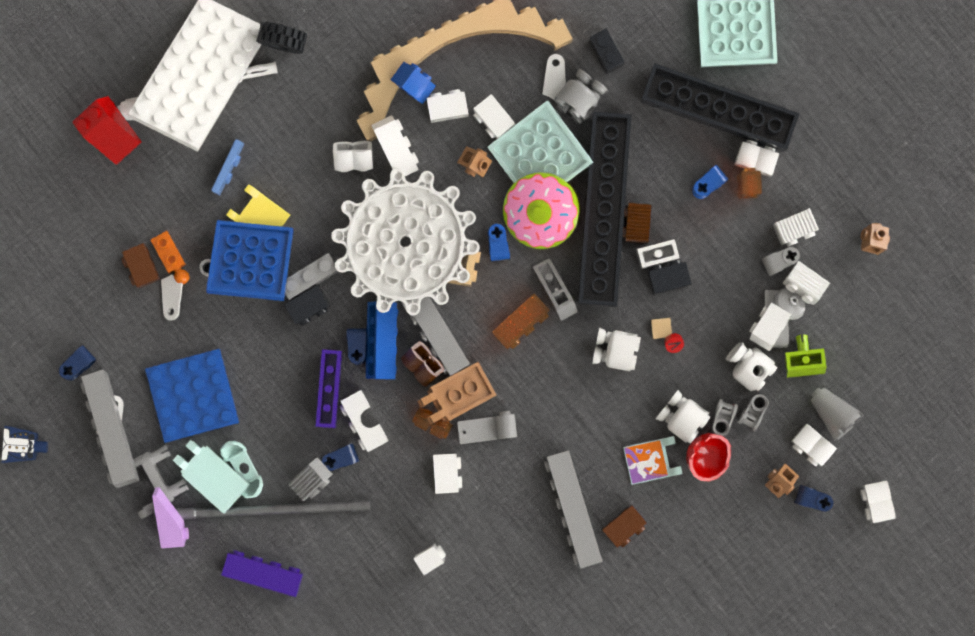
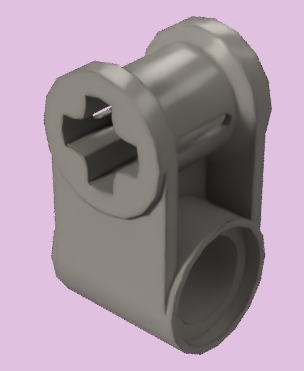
M789 247L770 254L761 260L768 275L771 276L798 262L800 253L796 248ZM788 251L791 254H795V257H793V261H791V259H786Z
M762 394L753 395L740 415L738 423L751 427L752 431L755 432L768 407L767 397ZM758 397L764 400L761 408H756L754 405V400Z
M719 398L711 424V432L713 434L724 436L729 432L738 404L732 405L723 402ZM717 423L724 424L725 431L723 433L716 431Z

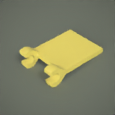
M249 184L244 191L253 198L242 213L238 215L230 209L226 214L235 222L280 227L284 225L290 216L289 213Z

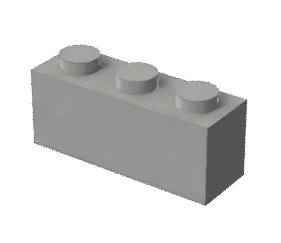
M327 253L287 278L285 294L290 301L338 272L330 254Z

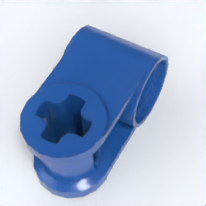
M715 165L695 183L692 188V194L698 199H704L729 179ZM703 186H704V187L706 188V189L704 190V192H703V191H701V192L698 191V188H699V187H703Z
M494 224L488 230L491 261L510 259L506 230L501 224ZM495 227L498 228V231H502L499 238H496L491 233L495 230Z

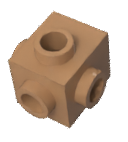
M466 146L457 163L466 168L464 172L473 177L475 175L484 177L492 160L486 157L487 153L479 148L475 150Z
M872 223L864 228L860 236L862 240L861 251L879 255L887 250L890 241L889 228L883 227L880 223Z
M784 464L778 470L774 468L768 474L769 480L765 486L780 498L784 493L788 495L795 486L793 485L799 476L787 464Z

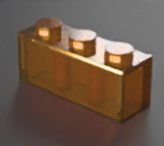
M534 293L493 330L492 334L507 350L509 348L513 350L521 343L519 339L524 334L527 337L535 330L533 326L538 321L541 324L549 317L547 313L550 310Z

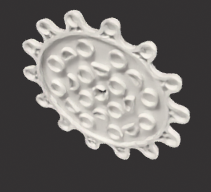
M397 168L391 171L390 183L386 187L378 186L372 179L365 180L362 184L363 191L365 192L364 201L354 203L349 200L343 202L341 206L342 212L349 217V225L344 229H335L332 232V240L346 247L345 256L335 262L336 270L341 273L347 271L354 272L356 282L351 287L352 295L362 297L367 292H374L377 295L376 308L381 313L389 311L393 302L402 301L406 306L408 314L417 315L420 312L421 300L425 297H432L437 304L444 305L449 300L446 284L452 280L466 283L470 278L469 272L462 267L461 260L465 255L478 253L480 249L478 242L469 240L464 235L466 227L475 222L476 215L472 211L458 212L455 209L454 203L460 195L457 187L450 186L443 192L436 191L433 188L434 175L430 171L421 173L418 181L415 183L406 181L404 172ZM402 238H410L411 244L408 247H402L400 244Z

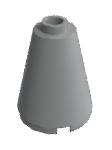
M818 388L811 394L813 397L811 403L835 441L839 440L853 428L854 421L858 423L863 417L862 412L826 388Z

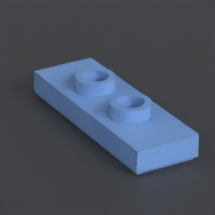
M237 139L234 141L211 189L213 193L220 196L225 184L230 183L233 176L231 171L234 166H238L241 159L239 154L244 146L243 142Z

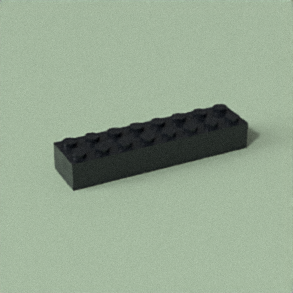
M656 63L652 67L640 103L782 152L788 149L800 114Z

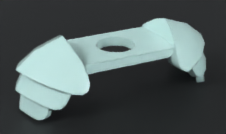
M227 441L220 449L223 460L225 462L230 461L234 470L250 484L242 493V496L244 498L257 497L263 487L261 475H258L246 452V447L237 441ZM241 463L248 464V473L244 474L240 471Z

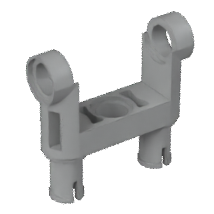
M166 445L152 453L146 452L133 459L135 468L142 465L153 487H159L170 502L174 501L175 496L189 490L188 485L180 488V486L186 484L184 478L170 487L167 486L157 469V462L171 456L170 451L162 454V452L168 450ZM152 502L144 506L143 510L138 512L141 520L155 513L154 503Z

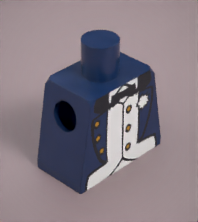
M4 426L1 463L36 460L37 452H48V441H38L37 432Z

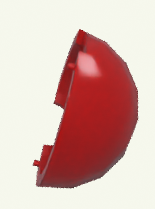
M713 433L702 434L694 439L686 452V464L692 475L700 481L707 482L718 479L723 475L730 465L731 445L729 441L723 436Z

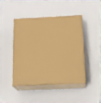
M670 318L651 320L653 339L666 338L672 334Z

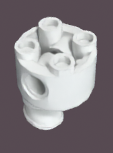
M599 328L596 345L605 342L608 343V346L604 352L601 347L596 346L592 364H598L602 360V362H606L609 368L629 372L630 370H635L637 356L634 355V351L638 352L641 337H637V334L617 330L606 333L604 329Z
M739 342L725 359L729 362L739 361L733 370V377L750 392L753 390L759 391L765 384L763 380L768 375L771 376L777 369L774 365L775 362L760 349H747L743 342ZM755 366H756L757 369H758V372H757L756 375H754V373H753V368H754Z
M677 390L668 402L672 406L677 404V411L675 413L671 412V409L666 405L656 420H665L668 423V429L685 443L688 441L691 444L699 433L697 428H703L710 419L709 412L701 408L693 400H687L685 397L682 398V394Z

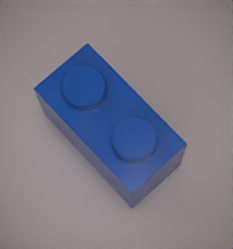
M403 61L390 80L413 99L423 104L436 85L430 81L432 78L425 72L420 73L422 69L414 63L409 65Z

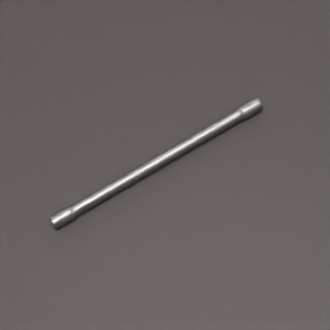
M370 500L230 507L225 514L217 507L177 508V512L182 519L341 511L363 512L370 511Z

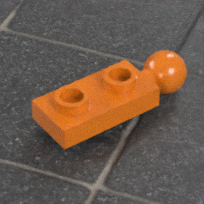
M165 231L151 239V242L168 273L175 272V281L186 284L190 276L186 270L181 268L186 263L169 232Z

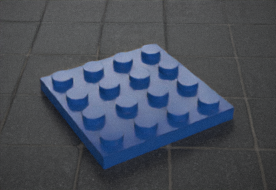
M217 220L206 292L209 294L284 301L294 229L290 227Z
M220 349L145 369L164 443L240 423Z

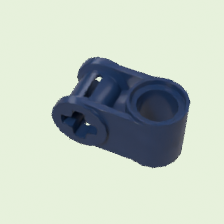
M367 328L347 329L348 357L355 365H362L366 361ZM356 351H359L362 357H359V361L353 357V355H356Z
M83 345L60 366L59 374L66 380H75L96 362V358ZM67 368L72 369V375L67 374Z
M353 443L339 448L337 451L331 452L322 458L324 465L328 457L336 460L333 463V468H330L329 465L326 466L329 471H334L360 461Z
M800 485L794 503L826 512L832 509L834 502L831 496ZM826 497V501L829 502L828 506L824 505V507L821 508L822 504H820L819 501L820 499L823 500Z

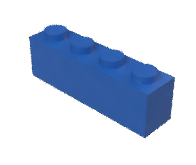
M377 301L367 302L366 379H395L397 372L396 336L398 334L397 302H393L389 311L385 313L377 310Z

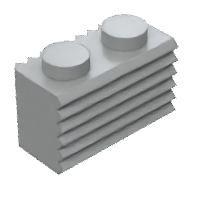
M317 457L288 485L296 492V495H299L302 501H305L308 497L313 499L320 492L318 490L319 487L323 489L330 483L328 479L333 474Z

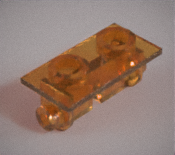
M419 407L412 420L415 423L414 425L425 431L431 426L430 434L446 440L453 425L449 421L443 422L442 419L429 425L426 418L433 415V413L428 409Z

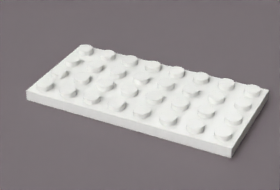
M198 0L128 113V117L198 152L262 45L256 42L260 24L213 0Z

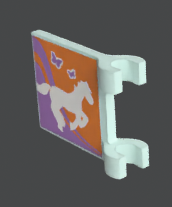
M674 436L623 447L632 485L683 474L681 466L670 468L665 446L676 444Z

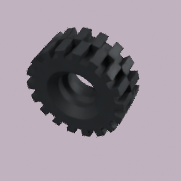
M261 22L256 42L279 51L303 54L307 33L290 26H284L283 24Z

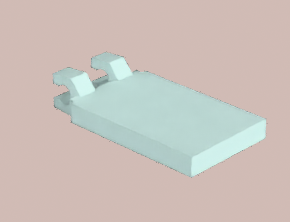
M190 440L186 447L195 456L188 462L182 456L177 455L173 461L182 468L181 476L225 514L250 484L208 446L201 448L194 441Z

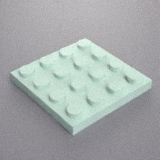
M697 0L701 68L777 64L774 0Z
M549 101L544 102L488 146V149L513 183L528 174L536 172L551 173L569 182L594 163Z

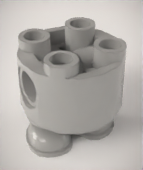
M578 69L576 73L577 79L569 80L556 95L554 101L558 104L556 106L558 110L564 114L568 112L576 123L581 124L597 106L600 95H603L608 90L599 81H593L585 71ZM592 84V90H590L587 86Z

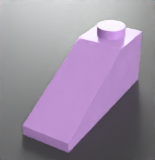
M157 487L152 497L161 548L184 547L186 539H189V530L185 528L184 520L162 490Z

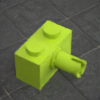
M801 335L796 336L798 351L785 353L787 378L825 374L827 366L824 348L809 350L808 335H803L802 340Z

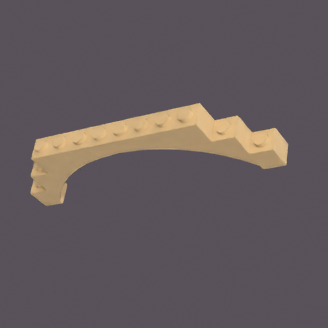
M493 0L488 5L483 3L475 8L476 11L470 14L468 11L458 16L459 19L453 22L452 20L441 24L442 27L437 30L433 28L424 33L425 36L419 39L414 37L408 40V44L403 47L398 45L390 49V53L386 55L379 54L375 56L371 65L380 83H372L364 91L373 112L367 111L359 116L360 119L357 120L366 140L371 142L377 139L371 125L386 118L390 104L399 89L390 79L403 61L409 65L414 63L418 66L432 53L450 43L476 35L507 33L530 37L553 46L554 50H557L573 40L563 19H553L545 27L536 7H526L518 15L511 0Z

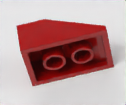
M109 96L96 99L72 121L82 137L116 165L142 143Z

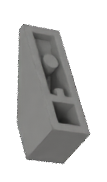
M550 258L533 266L560 320L562 321L577 313L576 305Z

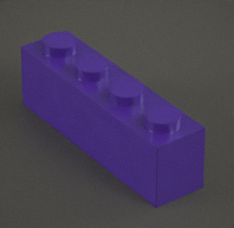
M322 349L315 427L336 428L342 351Z
M237 550L227 554L221 576L293 597L297 596L303 573H300L299 568L289 566L286 569L281 567V563L270 561V564L262 562L263 558L254 555L251 558L245 557L244 552Z

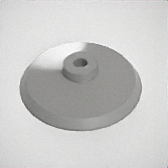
M782 288L777 292L775 304L791 314L790 320L801 318L805 312V302L802 300V296H799L796 292H790L787 288Z

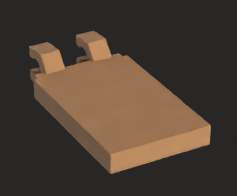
M479 362L428 388V395L418 400L417 403L422 408L433 402L438 412L426 418L429 425L440 419L443 422H448L495 397L496 393Z

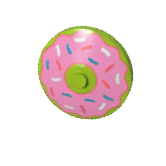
M547 172L531 173L517 180L508 190L503 204L504 221L509 232L520 243L535 249H548L563 243L574 232L580 215L579 201L573 188L561 177Z

